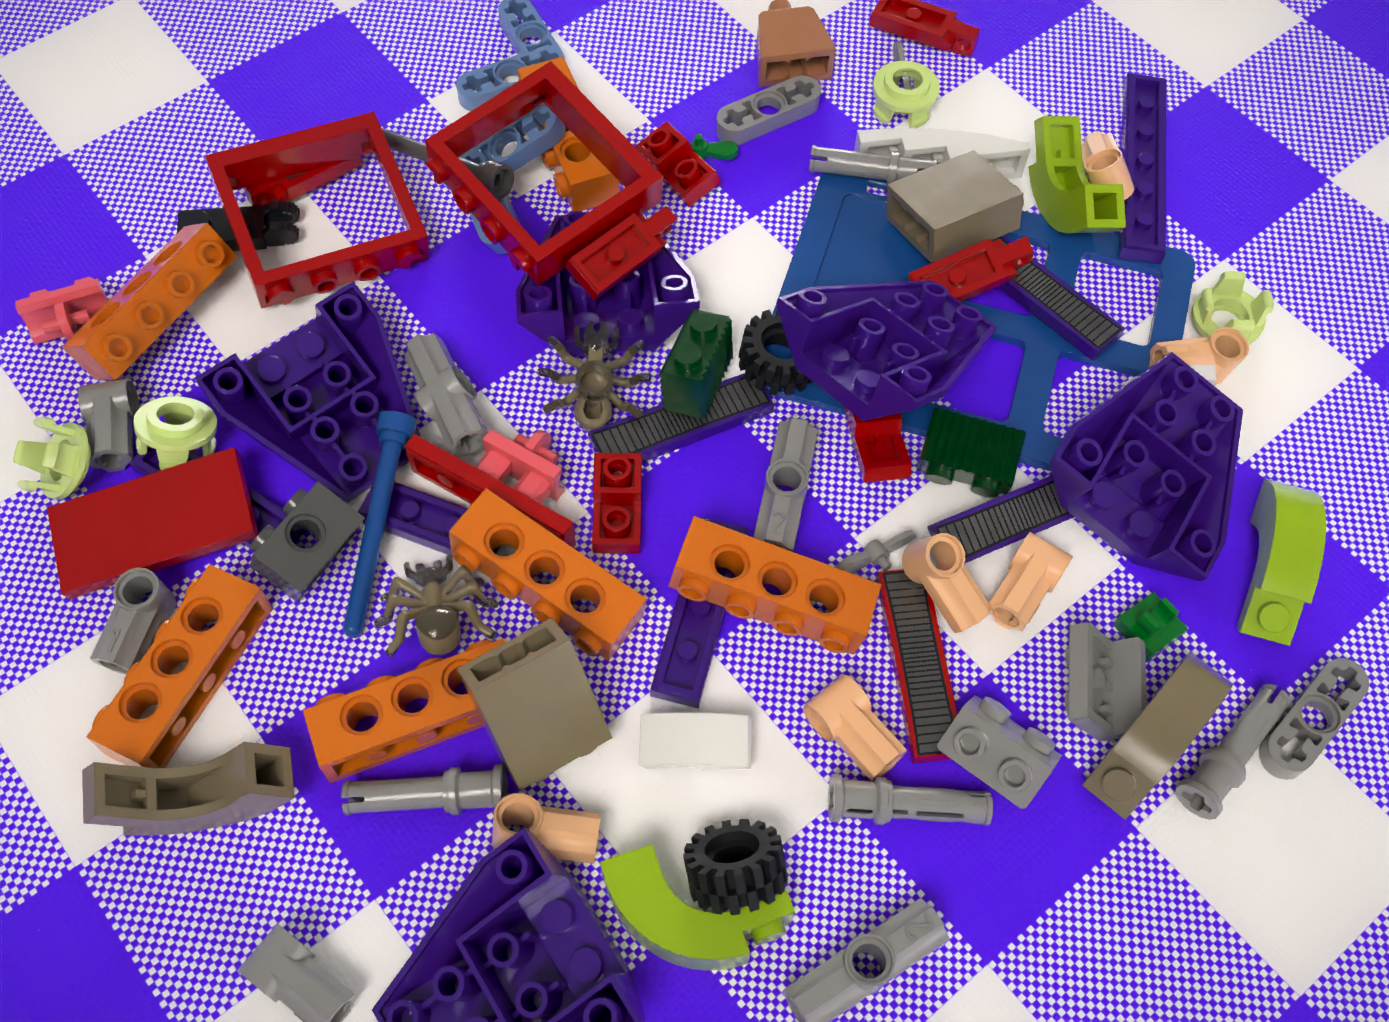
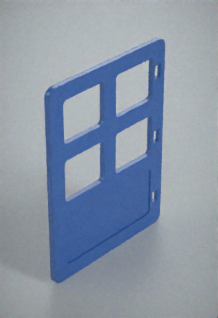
M822 173L778 297L808 287L909 281L908 274L931 264L886 219L887 197L867 192L868 186L887 190V180ZM1022 211L1020 229L1003 236L1012 241L1027 236L1032 246L1043 248L1047 252L1044 267L1073 289L1079 263L1082 259L1152 275L1159 280L1148 344L1142 346L1118 340L1092 361L1033 314L1024 316L965 300L962 302L963 304L979 310L983 318L997 327L991 338L992 340L1016 345L1023 350L1008 419L997 421L929 403L915 410L900 413L902 416L901 431L925 437L934 408L949 410L952 413L958 412L961 415H968L971 418L976 417L989 423L995 422L1008 428L1014 427L1016 430H1024L1027 433L1019 463L1052 471L1049 461L1063 438L1046 433L1043 429V422L1057 360L1066 358L1134 377L1142 374L1149 368L1150 350L1156 343L1183 340L1196 265L1193 257L1187 252L1167 246L1166 255L1161 265L1118 258V234L1063 233L1050 226L1043 216ZM775 305V308H774V310H773L772 316H775V314H776V311H777L776 305ZM769 345L764 347L774 357L793 359L791 350L785 346ZM814 382L811 385L807 383L806 389L801 392L795 387L793 394L786 396L784 395L783 388H779L777 395L769 394L771 387L764 386L768 395L845 415L843 405Z

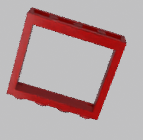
M552 61L425 140L428 158L425 165L433 172L434 181L439 185L444 183L452 191L453 198L458 207L467 215L472 213L480 222L481 229L487 239L494 245L499 243L508 252L509 259L517 271L522 269L538 286L563 270L572 256L631 214H644L661 202L664 176ZM544 103L625 188L539 245L458 157Z
M374 111L205 155L214 187L261 309L279 303L287 305L296 298L313 293H328L340 285L353 281H369L381 273L398 268L408 269L411 268V264L429 259L428 235ZM375 153L407 230L264 271L233 190Z

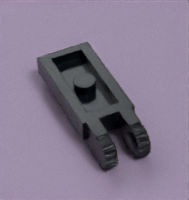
M271 201L266 207L265 205L239 207L255 250H263L271 246L294 244V242L299 240V228L293 224L300 219V208L294 202ZM223 208L179 211L177 233L184 226L208 223L232 251H239Z

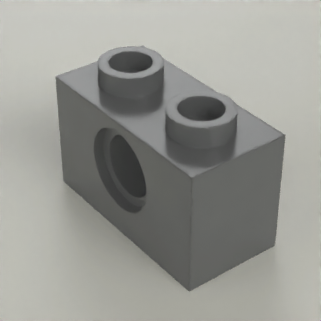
M318 481L308 493L300 488L282 510L287 514L286 518L276 529L268 524L250 545V548L255 551L251 558L250 567L296 602L302 598L359 531L365 517ZM296 530H307L315 536L317 544L308 549L299 548L291 541L290 534Z

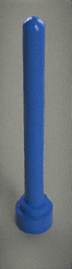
M397 411L380 412L375 430L376 435L379 436L378 443L382 446L343 626L344 634L349 638H357L363 633L401 450L405 449V444L414 435L417 421L415 418Z

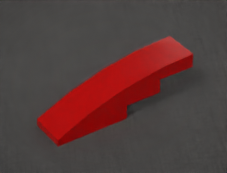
M843 406L863 482L910 478L912 463L901 435V414L898 413L862 421Z

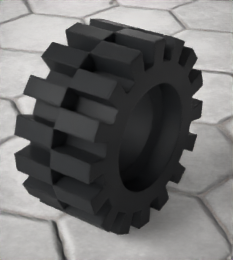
M769 309L762 311L761 319L757 315L751 318L750 325L747 324L744 329L738 356L740 358V371L745 370L744 378L748 382L756 378L755 388L762 391L765 385L770 386L769 394L777 395L779 388H783L785 396L792 395L795 387L799 392L805 390L807 383L811 385L813 381L796 369L794 360L774 357L764 348L769 345H782L790 349L778 310L775 316H772Z
M740 819L738 825H731V820L721 821L722 828L716 829L713 825L705 827V836L696 833L691 837L692 843H686L683 859L691 898L694 902L697 901L698 907L703 910L711 906L712 913L721 915L725 908H730L731 915L741 914L740 907L748 906L750 912L760 909L759 901L762 900L769 905L775 901L774 893L782 895L785 890L784 883H788V875L780 834L777 835V830L773 826L766 828L765 822L757 820L750 826L749 819Z

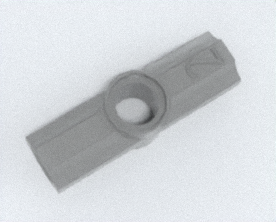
M435 333L430 335L418 334L406 343L408 348L404 355L419 386V389L415 391V397L424 412L437 424L449 451L458 458L468 455L475 456L484 450L482 439L488 433L487 427L473 402L477 398L476 390L466 375L455 366L440 337Z
M791 418L788 421H780L778 424L753 538L794 552L802 509L805 503L818 436V429L811 426L808 420ZM778 486H789V487L793 488L794 490H793V491H782V490L778 489L777 487H778Z
M920 898L869 933L855 937L845 949L783 989L782 993L798 1022H831L867 996L877 993L886 983L948 942L950 938L946 933L943 921L936 911ZM858 953L872 955L880 966V975L876 978L860 976L854 969L853 955Z

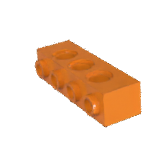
M564 57L517 69L520 81L552 61L578 88ZM567 127L562 139L555 146L541 154L546 169L553 168L555 172L553 180L559 198L567 199L572 212L597 207L620 191L619 181Z
M208 223L184 226L62 348L95 380H117L238 256Z
M487 488L449 530L451 554L459 565H464L470 572H475L478 569L492 579L493 587L500 594L510 600H515L518 597L532 607L531 612L540 622L543 623L552 618L560 628L572 635L573 643L590 656L594 657L599 654L609 661L644 615L647 598ZM500 545H510L517 550L510 556H499L493 552ZM539 572H548L557 579L550 584L544 585L535 582L532 577ZM586 599L592 601L597 608L589 613H581L575 610L572 604L577 600Z
M693 516L668 587L678 590L680 595L689 600L697 602L708 601L722 606L735 617L742 619L754 618L771 624L776 631L784 635H801L819 642L828 651L834 653L847 652L854 655L867 637L882 584ZM716 568H727L736 577L726 578L720 575ZM770 584L777 587L782 595L770 594L763 585ZM810 601L822 603L829 613L817 611L813 608Z
M209 564L201 577L196 578L188 586L184 601L171 619L164 621L158 628L154 643L141 661L136 662L130 667L124 678V685L111 703L104 706L97 713L92 723V729L86 738L105 755L127 766L165 768L273 608L262 589ZM217 620L211 629L201 631L206 623ZM188 662L181 672L171 675L172 670L178 664ZM158 704L152 715L140 719L145 709Z
M504 638L496 641H478L468 646L463 653L446 659L440 657L428 659L420 663L413 671L396 677L385 675L375 678L363 689L346 695L335 693L318 700L315 706L304 709L303 714L317 762L330 783L336 782L484 727L469 694L461 695L454 693L455 688L463 682L457 668L506 643ZM419 698L428 700L427 705L422 710L416 713L405 712L406 706L411 701ZM369 716L378 717L375 725L369 730L363 732L355 731L357 723L363 718Z

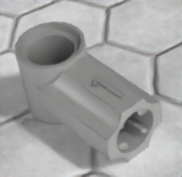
M130 378L80 386L78 389V402L82 417L86 423V433L91 448L90 466L106 470L107 472L125 470L126 466L133 459L132 419H134L136 412L140 408L138 394L133 381Z
M146 568L130 569L120 575L115 582L113 595L116 604L90 657L94 663L125 675L133 664L141 661L151 644L158 626L167 619H170L176 607L173 593L152 571ZM152 591V595L148 600L138 604V601L144 594Z
M278 923L237 970L274 1002L277 1003L280 1000L303 1022H343L358 998L356 994L313 959L316 956Z

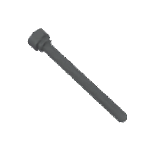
M382 128L390 149L424 162L428 160L424 143ZM458 157L495 198L502 199L509 194L514 183V172L510 166L495 160L478 164Z

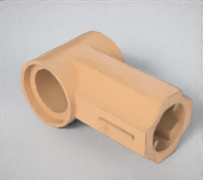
M1096 131L1085 136V142L1082 145V159L1090 184H1123L1124 200L1132 195L1134 184L1122 151L1119 150L1113 135H1105L1100 131Z
M1221 327L1216 329L1209 337L1159 342L1150 350L1149 368L1173 352L1188 365H1215L1217 381L1214 385L1222 383L1246 358L1249 353L1248 341L1237 330L1230 327Z
M1029 532L1008 567L1010 571L989 602L992 608L989 613L994 621L1008 630L1017 629L1023 632L1041 605L1040 603L1046 593H1051L1057 585L1073 556L1036 534Z
M939 533L910 543L903 551L902 567L910 580L923 584L952 631L959 633L981 622L990 614L989 611L992 608L964 566L965 551L961 542L955 536L948 533ZM930 550L936 558V567L930 560Z
M843 674L803 706V712L814 730L828 742L835 740L868 779L873 782L876 777H882L890 771L905 755L907 749L871 711L872 705L860 685L848 675Z
M512 793L503 797L494 809L492 847L496 849L517 833L506 827L522 825L528 828L556 859L594 864L601 814L540 806L539 802L530 795Z

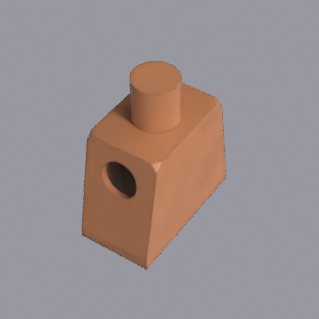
M774 0L771 2L768 11H762L758 15L757 69L759 87L774 86L800 75L809 76L815 80L832 79L836 48L815 9L810 6L791 8L788 0Z

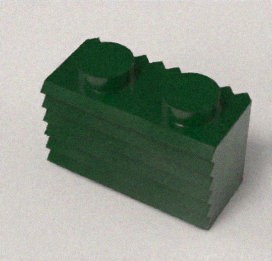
M697 309L689 312L659 373L661 377L659 382L662 384L660 387L662 389L661 395L663 396L661 401L664 402L662 407L666 411L700 419L707 417L710 404L713 403V398L716 397V391L719 390V385L722 384V378H725L724 372H727V366L730 365V360L733 359L732 320L729 316Z
M934 408L916 470L924 472L925 478L930 482L940 485H951L953 481L971 485L970 490L977 495L996 498L999 493L1007 494L1013 486L1027 432L1016 430L1014 427L1008 428L1005 425H998L995 422L989 423L976 417L971 418L958 412L952 413L949 410Z

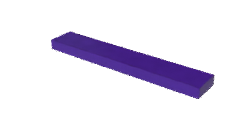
M1127 73L1123 83L1121 151L1134 184V191L1131 196L1124 200L1126 228L1119 230L1118 258L1161 265L1166 255L1167 79Z

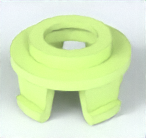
M895 61L884 65L877 71L873 81V93L876 97L875 107H873L875 117L881 123L887 125L891 121L894 112L908 114V125L910 128H918L924 125L929 120L930 116L928 113L931 106L938 98L940 84L937 76L926 66L913 61ZM901 76L914 78V89H903L897 86Z
M1225 271L1220 275V279L1214 287L1205 288L1196 298L1191 309L1192 321L1202 336L1209 337L1216 329L1221 328L1212 320L1213 313L1221 310L1230 312L1238 319H1231L1224 327H1230L1240 332L1248 341V345H1250L1260 337L1265 328L1266 317L1274 309L1273 296L1270 290H1263L1254 298L1249 293L1243 291L1246 280L1244 272Z
M181 396L162 397L144 404L134 416L133 422L134 431L137 436V451L140 455H145L148 446L156 449L160 470L186 463L189 450H194L201 446L203 456L215 453L216 439L214 436L217 431V418L214 411L201 401ZM163 415L165 423L158 418Z
M37 417L33 420L34 426L54 434L49 443L18 440L13 463L39 472L40 482L21 479L17 482V486L27 492H35L37 488L42 489L48 498L62 500L68 497L82 483L87 474L91 459V448L87 433L81 425L67 422L60 426L54 424L55 420L52 418Z

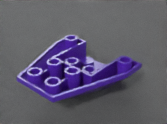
M574 211L566 215L555 216L541 244L587 213ZM668 244L660 250L659 254L595 301L566 267L539 286L525 273L516 289L518 324L552 347L558 342L562 343L567 352L572 356L588 355L589 345L595 351L603 346V354L626 352L631 346H634L637 351L657 349L684 324L691 310L700 309L695 276Z
M930 280L808 287L778 297L776 304L796 369L862 421L912 411L944 397L992 338L997 329L995 325L983 318L979 310L963 304L950 295L946 287Z
M354 281L315 304L316 318L249 360L243 363L237 354L234 353L194 378L225 420L315 482H320L347 504L372 488L382 449V446L378 443L379 436L375 433L379 413L382 411H397L415 418L381 316ZM416 424L414 434L421 437L418 426ZM405 449L401 450L397 470L409 463Z
M1173 352L1169 353L1069 427L1049 461L1060 505L1133 564L1200 582L1206 580L1226 542L1243 409Z
M522 828L477 863L372 1008L378 1022H646L633 974L574 877L528 828Z

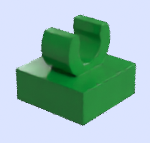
M1155 592L1120 615L1113 624L1125 639L1139 637L1145 642L1146 662L1180 639L1188 630L1185 624L1177 617L1180 612L1166 597L1161 600Z

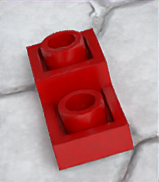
M667 121L635 146L664 176L663 182L688 207L692 206L721 183L717 172L693 151L688 139Z
M594 453L593 553L641 554L642 453Z

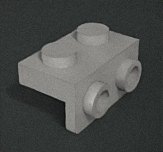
M1089 622L1070 625L1069 645L1065 651V659L1069 668V692L1065 695V709L1068 720L1098 741L1120 739L1146 707L1145 642L1139 637L1111 641Z
M974 695L961 708L938 742L937 748L1017 807L1025 809L1054 770L1062 755L1054 750L1056 745L1047 735L1032 727L1025 730L1009 718L1011 713L1004 705L990 697H984L982 700L977 695Z

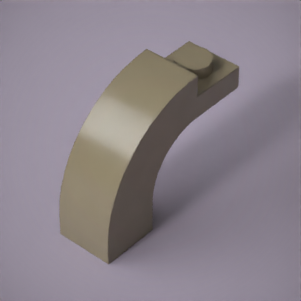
M1189 652L1082 786L1126 820L1151 789L1167 774L1204 728L1230 692L1233 683Z
M244 741L215 759L184 767L145 768L93 762L82 770L83 824L123 826L124 835L181 834L231 825L268 813L295 798L290 747Z

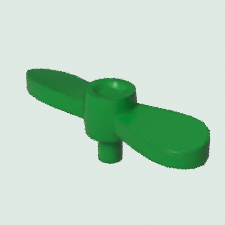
M696 134L694 136L695 140L692 143L689 142L693 151L703 160H706L708 157L731 160L738 155V145L732 141L707 143L701 134Z

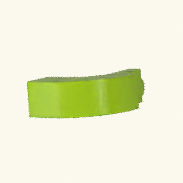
M1042 116L1034 120L1037 162L1028 166L1029 177L1035 202L1047 223L1063 233H1110L1126 228L1123 184H1090L1086 177L1082 159L1080 116Z
M1264 478L1250 520V524L1256 527L1259 533L1258 558L1236 628L1240 633L1290 646L1305 602L1312 603L1318 583L1326 541V511L1322 498L1316 492Z
M652 844L600 862L601 874L609 899L626 930L639 944L654 955L689 969L712 971L747 965L750 950L746 940L753 938L756 945H761L784 936L787 933L785 926L791 924L795 914L787 891H784L782 895L776 894L775 901L769 905L762 900L759 901V910L750 912L748 906L740 907L741 914L731 915L730 911L723 912L720 915L692 908L682 902L667 885Z

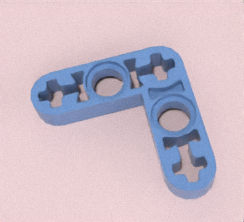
M503 0L499 4L498 13L501 29L517 55L462 74L457 79L458 100L464 109L472 111L517 83L505 82L502 79L507 75H518V68L559 57H564L565 59L563 51L529 0ZM518 18L523 19V23L519 24ZM530 37H537L541 39L540 42L535 44H526L522 42L524 39Z
M541 104L460 157L478 164L495 160L510 166L514 172L555 146L562 139L566 127L545 104ZM527 135L529 140H526L524 136ZM517 141L514 152L506 157H502L504 147L508 143ZM508 195L502 199H497L519 223ZM470 213L482 242L497 254L508 253L499 243L494 245L487 239L481 229L480 222Z

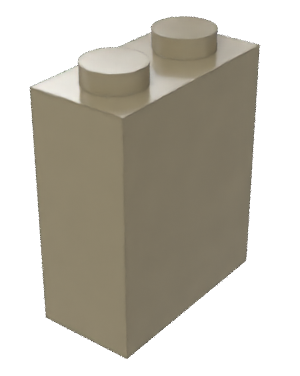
M973 150L887 184L886 219L933 263L989 238L993 240L1020 229L1024 193L997 171L991 163H988Z
M552 618L457 668L502 764H505L507 772L520 791L533 783L545 780L552 772L578 757L592 753L599 745L612 739V735L573 644Z

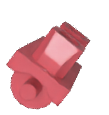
M86 277L75 280L71 286L48 291L43 289L32 292L28 298L15 301V308L24 320L34 344H39L63 336L68 341L108 302V299L98 278Z
M490 429L482 439L485 454L478 463L477 469L501 482H504L510 475L519 481L513 489L540 504L548 497L557 502L565 492L564 487L559 485L562 468L556 465L559 455L549 450L551 444L550 434L543 430H538L529 439L519 433L514 441Z

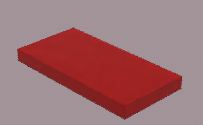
M235 447L47 507L61 594L68 599L115 585L120 575L130 569L146 568L155 572L255 539L259 534L241 456Z

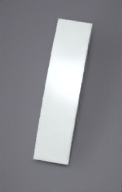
M934 128L857 130L854 151L890 156L892 151L900 152V157L925 160L934 159L937 160V164L975 150L1007 179L1022 178L1031 150L1027 142L983 133Z

